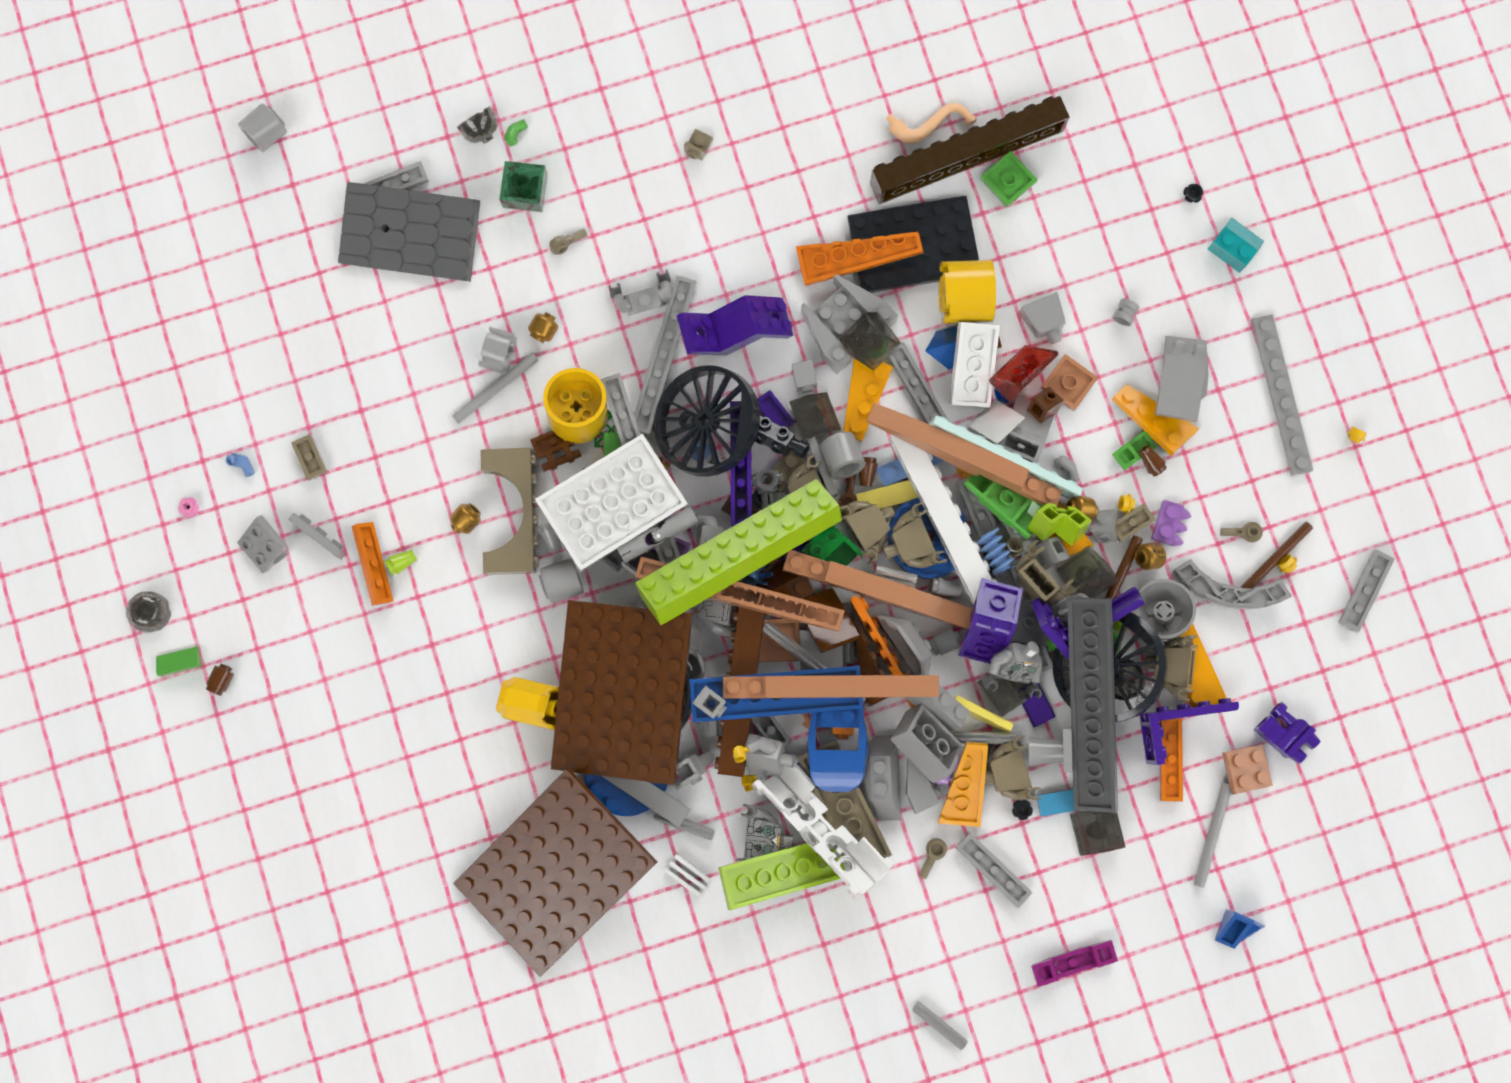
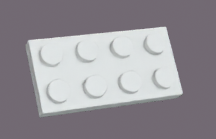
M958 321L949 404L978 407L991 406L1000 325Z

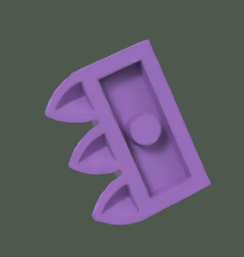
M1163 500L1151 540L1170 546L1182 545L1184 542L1176 533L1188 530L1180 520L1191 518L1190 512L1183 505Z

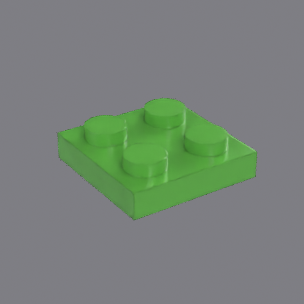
M1012 151L980 177V180L1006 208L1038 181Z

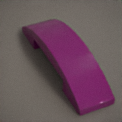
M1112 940L1053 956L1031 965L1037 987L1094 967L1099 968L1118 962Z

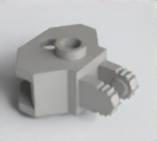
M705 752L699 757L696 753L690 757L686 754L678 759L677 772L683 782L675 786L676 790L689 783L693 786L703 780L701 775L707 772L705 768L714 762V754Z

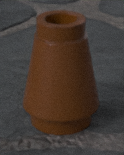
M1149 445L1139 450L1138 453L1148 474H1152L1155 477L1166 470V461Z
M864 457L866 464L859 472L860 486L872 487L878 463H876L877 458Z

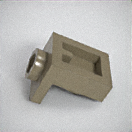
M695 129L689 141L684 144V152L692 159L698 158L703 160L713 142V137Z

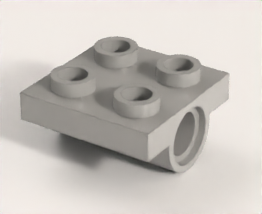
M262 515L254 519L237 542L262 573L268 572L273 565L280 562L288 554L286 550L288 545Z

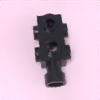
M760 416L756 443L764 444L771 448L773 452L781 453L784 456H787L790 451L795 452L794 454L802 459L806 456L810 448L809 443L795 439V434L790 432L787 427L779 426L771 422L768 417Z

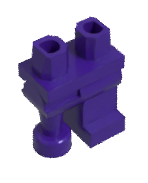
M1281 701L1272 709L1271 715L1266 716L1253 730L1281 753L1284 758H1290L1297 764H1300L1308 756L1300 747L1306 744L1313 750L1321 741L1314 734L1316 729L1305 720L1296 719L1286 711L1288 707ZM1281 717L1288 726L1284 729L1277 723L1275 718Z

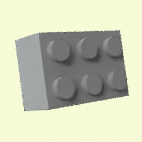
M923 703L905 711L890 739L932 783L951 775L964 749V746Z

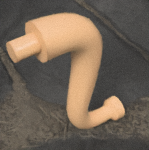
M950 103L940 108L917 129H909L902 119L896 120L893 114L888 115L886 120L891 125L888 128L889 131L898 140L907 144H914L927 138L950 113H959L965 119L967 127L972 125L977 118L971 115L963 105Z

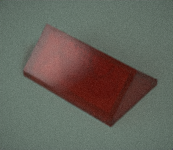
M1025 345L989 379L990 384L1012 403L1048 368L1059 353L1055 350Z

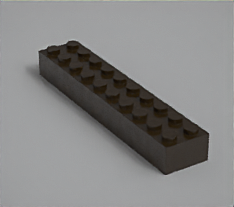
M1050 96L1040 104H1030L1022 111L1017 113L1012 111L1006 114L1002 119L998 120L995 118L988 121L984 126H974L964 134L956 133L950 136L949 140L943 142L941 140L936 141L926 149L918 148L911 155L905 157L901 155L893 159V162L876 165L871 174V188L878 204H883L1004 156L1010 151L1014 152L1062 133L1070 116L1061 96L1055 98Z

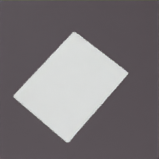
M994 400L991 406L983 410L968 426L998 444L1025 417L1001 402Z

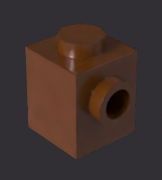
M1048 387L1033 397L1027 411L1040 423H1043L1058 412L1064 400L1052 388Z

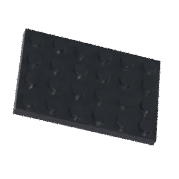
M967 196L847 216L851 241L853 239L862 240L877 236L918 232L924 253L857 272L860 287L870 293L940 282V276L943 273L939 270L941 262L979 260Z

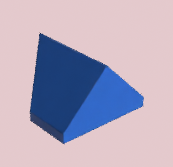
M953 326L936 331L925 352L948 370L953 369L957 327Z
M1226 909L1215 936V941L1235 949L1240 942L1265 926L1237 912Z

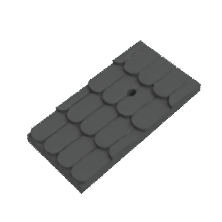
M347 182L338 263L471 282L480 200Z

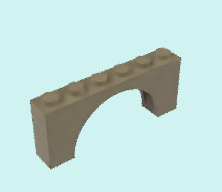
M531 448L481 450V471L484 474H494L509 480L518 489L523 502V519L516 535L504 546L493 551L483 552V573L485 575L536 573V568H539V556L535 555V547H539L538 535H535V527H538V515L534 514V506H538L535 502L537 494H534V486H537V474H533V466L537 465V457Z

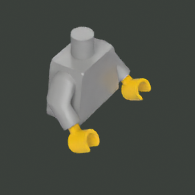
M749 734L745 747L736 746L733 750L735 762L740 763L746 760L749 773L754 774L752 776L744 775L741 778L742 786L746 792L754 789V781L762 780L768 775L780 776L784 766L793 768L796 763V755L786 754L782 742L754 734Z

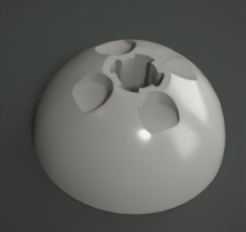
M1158 579L1145 584L1139 589L1145 604L1132 611V613L1150 624L1161 640L1175 639L1183 635L1191 627L1196 616V603L1193 595L1184 585L1174 580Z

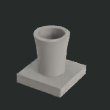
M1063 729V739L1053 740L1029 737V766L1064 763V773H1073L1071 729Z

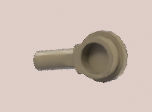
M583 228L572 235H561L553 238L549 243L550 251L554 255L565 253L570 244L587 236L586 230Z
M1248 522L1242 528H1220V536H1241L1242 539L1251 543L1260 540L1263 534L1262 527L1256 522Z
M933 838L928 841L926 845L928 857L919 873L920 877L926 879L935 860L945 856L947 845L942 839Z

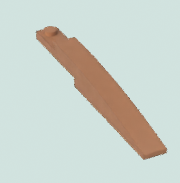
M873 404L866 420L867 423L976 477L980 474L1043 506L1047 503L1056 504L1057 507L1062 490L1029 474V469L937 427L882 405Z
M793 550L787 552L783 571L859 594L861 597L966 630L969 628L972 608L836 562H828Z
M641 557L635 577L642 579L667 564ZM738 581L708 598L725 604L838 632L845 612L841 609Z
M939 675L723 677V699L939 697Z

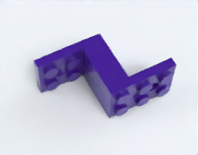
M744 295L709 314L682 312L676 315L687 355H729L761 338L788 339L794 336L792 324L786 311V304L781 297Z

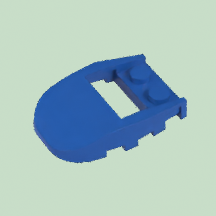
M864 707L863 709L812 713L807 740V755L810 777L819 789L827 792H849L858 788L863 782L869 754L867 727L863 713ZM816 727L859 728L858 751L816 750Z

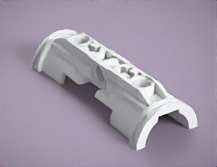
M797 758L793 768L784 766L782 775L772 776L764 783L759 779L755 781L753 788L757 790V793L767 796L800 833L801 837L847 884V892L849 894L852 893L854 899L869 891L894 865L888 857L884 859L865 837L858 842L843 825L835 830L822 815L828 809L812 792L816 785L798 766L799 761ZM786 800L791 801L794 808H786L783 802ZM840 864H849L851 871L846 872L842 870Z

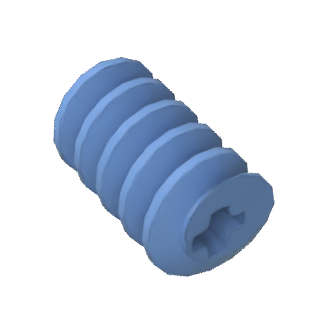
M999 528L982 535L977 542L978 545H984L981 553L988 552L984 557L985 560H992L989 567H996L992 572L993 575L1002 574L1016 566L1011 565L1015 560L1014 557L1007 558L1011 551L1003 550L1007 543H999L1003 536L995 535Z

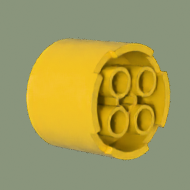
M993 261L941 262L939 270L943 273L940 276V282H938L939 310L941 313H944V318L941 319L942 324L958 323V321L971 323L993 322L996 310V278Z
M582 368L562 370L548 381L543 393V403L551 430L562 438L563 441L574 442L575 444L594 440L606 428L609 418L606 390L602 381L594 373Z

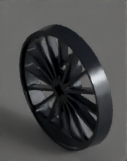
M713 365L695 367L676 377L663 392L654 417L655 438L665 458L683 472L699 477L719 475L740 463L752 448L759 430L760 408L754 390L739 374ZM715 374L725 375L712 400ZM708 375L704 403L698 378ZM733 378L739 385L719 403L730 379ZM692 381L699 407L684 389ZM680 391L697 414L673 402ZM741 392L740 404L722 410ZM671 405L684 411L679 417H667ZM740 410V419L721 418ZM692 417V423L687 424V420ZM666 421L679 422L680 428L666 433ZM720 423L739 424L738 433L735 434L720 426ZM717 429L736 437L734 452L717 432ZM689 431L670 448L668 438ZM712 433L730 455L729 458L719 463ZM693 437L680 462L674 454ZM708 439L714 466L703 468L706 441ZM700 440L697 467H688L687 464Z
M1131 612L1118 620L1122 623L1113 649L1114 680L1129 709L1125 713L1115 715L1116 722L1130 720L1149 709L1160 696L1168 672L1167 654L1160 637L1150 624ZM1126 628H1129L1135 635L1118 653ZM1138 638H1141L1147 644L1122 657ZM1056 647L1052 663L1054 682L1060 696L1071 708V699L1068 693L1070 684L1065 685L1062 672L1070 671V667H1062L1063 654ZM1149 649H1152L1159 661L1123 663ZM1159 665L1156 680L1121 668ZM1120 671L1154 682L1155 685L1150 694L1146 696ZM1118 676L1145 699L1135 708L1132 707Z

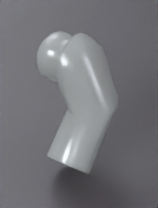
M1059 456V458L1054 459L1055 468L1066 470L1069 480L1074 482L1079 480L1076 464L1066 456Z

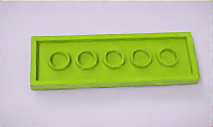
M808 843L718 867L728 910H734L841 879ZM841 863L840 867L845 871L844 864Z

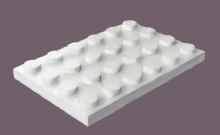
M643 434L535 499V502L580 572L688 505Z

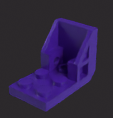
M984 578L981 579L971 613L969 628L960 646L958 656L991 664L990 660L993 658V655L1009 646L1017 625L1023 592L1022 588Z

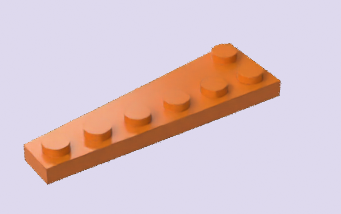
M918 232L877 236L862 240L853 239V241L845 242L835 241L828 244L819 243L796 246L805 286L834 279L836 274L845 276L924 253Z
M856 595L850 598L853 608L892 675H907L905 671L901 673L898 665L900 662L895 653L890 654L887 648L890 645L884 635L880 636L877 630L879 628L878 623L874 617L870 618L867 613L869 606L864 597L859 598ZM906 699L910 708L915 707L910 701Z

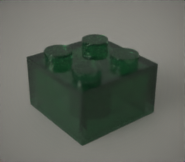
M505 161L499 198L502 207L543 212L548 176L545 165Z

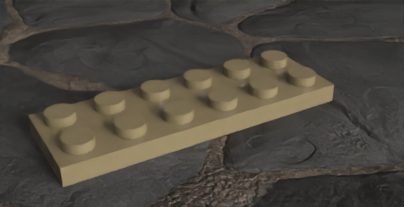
M835 739L816 748V750H841ZM806 753L798 757L805 774L811 779L808 755ZM815 786L813 791L816 797L828 809L824 814L829 824L835 830L843 825L858 842L865 837L884 859L892 856L860 787L849 792H827Z

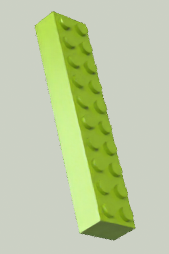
M815 479L635 582L640 597L659 624L663 625L842 521L839 504L822 484Z

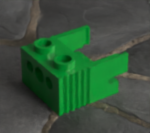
M835 525L819 533L801 550L802 554L848 566L857 556L863 554L844 534H841V531Z

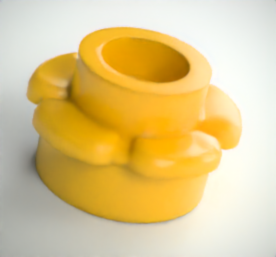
M1351 427L1346 432L1349 435L1348 439L1359 444L1360 441H1366L1367 433Z
M1131 494L1119 497V511L1127 514L1134 509L1135 499L1132 498Z
M1288 554L1277 565L1282 573H1291L1296 569L1298 559Z

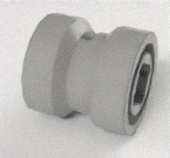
M1123 298L1118 304L1119 309L1115 311L1112 318L1121 325L1131 326L1134 320L1133 315L1138 312L1140 307L1134 301Z

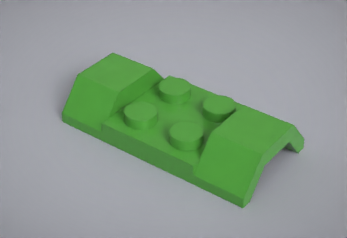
M971 474L963 485L979 498L978 501L1008 527L1012 526L1023 537L1028 539L1032 532L1027 528L1036 511L1042 508L1043 505L980 474L977 477Z

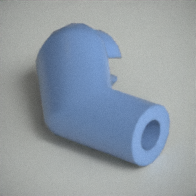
M232 453L226 457L227 465L242 468L245 477L255 474L247 456Z

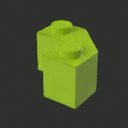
M1047 503L1036 511L1027 529L1042 541L1056 533L1072 546L1084 536L1092 520L1075 507L1068 506L1067 509L1057 508L1056 504Z

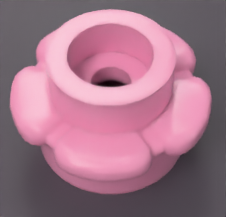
M192 497L188 499L183 498L179 502L178 511L185 517H192L197 514L199 506L196 499Z

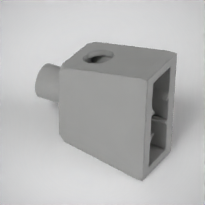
M1057 292L1021 307L1019 314L1037 339L1047 335L1051 345L1062 340L1058 330L1064 327L1066 321Z

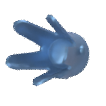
M764 565L745 576L744 580L752 586L755 584L767 585V582L761 580L771 577L773 573H760L766 567Z

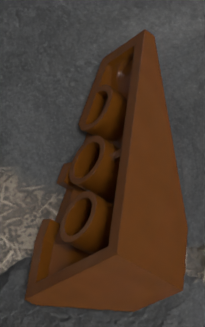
M785 560L775 564L768 571L773 573L771 577L761 580L767 582V585H754L800 599L814 593L808 578L782 570Z
M858 619L854 620L853 624L859 633V639L855 640L857 666H860V675H885L883 669L878 668L877 657L869 649V641ZM890 697L866 698L863 704L867 703L868 707Z

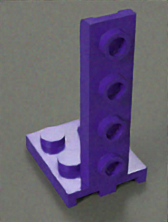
M1132 587L1112 600L1113 623L1145 604L1136 587ZM1037 598L1031 603L1040 628L1068 659V627L1064 629L1061 619L1058 616H1053L1051 607L1047 603L1043 604Z
M1231 698L1218 699V704L1202 701L1197 702L1198 706L1190 707L1189 703L1176 705L1177 709L1169 710V706L1157 707L1156 712L1140 714L1146 764L1162 765L1165 764V759H1167V751L1165 746L1162 745L1161 739L1164 737L1162 725H1159V721L1236 711L1239 709V702H1231Z

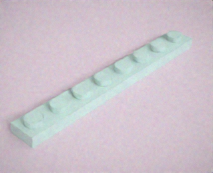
M935 416L928 423L1029 469V474L1061 489V496L1069 500L1072 497L1080 496L1083 488L1078 486L1076 482L1065 480L1059 477L1056 472L1047 471L1041 468L1038 463L1029 462L1023 459L1020 454L1011 453L1005 450L1003 446L993 444L987 441L985 437L969 432L963 426H956L945 417Z

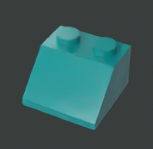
M1231 218L1208 247V250L1240 273L1259 251L1264 240L1234 218Z

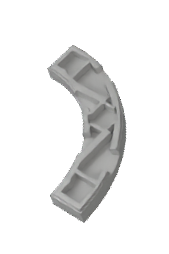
M1192 559L1173 570L1177 578L1196 595L1227 608L1260 609L1276 605L1292 597L1281 579L1254 588H1241L1221 584L1201 571Z

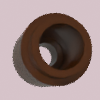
M222 663L220 666L215 665L206 682V690L222 696L234 676V673L231 672L233 668Z

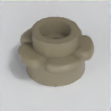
M1017 537L1005 540L1007 545L1004 550L1011 551L1008 555H1012V557L1020 556L1021 552H1023V542Z

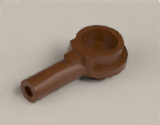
M856 475L847 478L845 494L838 500L841 502L838 503L839 507L857 501L853 495Z

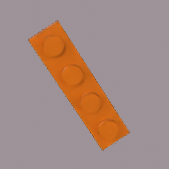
M359 523L351 526L371 605L393 602L374 523Z
M1182 718L1161 720L1159 725H1162L1164 737L1161 739L1162 745L1165 746L1167 751V759H1165V764L1160 765V801L1183 802Z

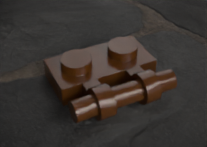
M553 430L530 439L538 460L545 457L548 462L541 464L543 472L550 469L552 471L556 470L558 466L567 462L569 464L573 463L575 459L582 457L579 449L571 452L569 448L577 444L563 441ZM564 450L565 455L553 458L552 454Z

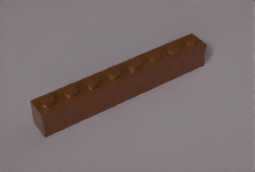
M739 607V610L735 609L734 622H737L736 631L732 630L731 643H734V649L729 652L728 664L732 665L731 672H727L726 676L757 674L764 613ZM751 718L720 720L723 734L718 736L717 748H721L720 757L716 756L714 769L718 770L717 774L744 777L746 760L736 763L733 750L736 746L745 747L750 734Z

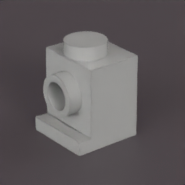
M1059 536L1049 537L1045 541H1038V549L1042 546L1045 547L1044 551L1039 553L1040 559L1045 564L1043 566L1044 570L1054 568L1070 559Z
M707 686L703 688L693 702L695 706L712 719L715 716L720 718L727 708L724 706L726 701ZM708 700L715 701L713 708L707 706Z

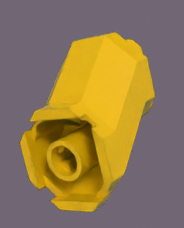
M512 677L502 682L496 710L498 713H501L504 719L554 731L559 687Z

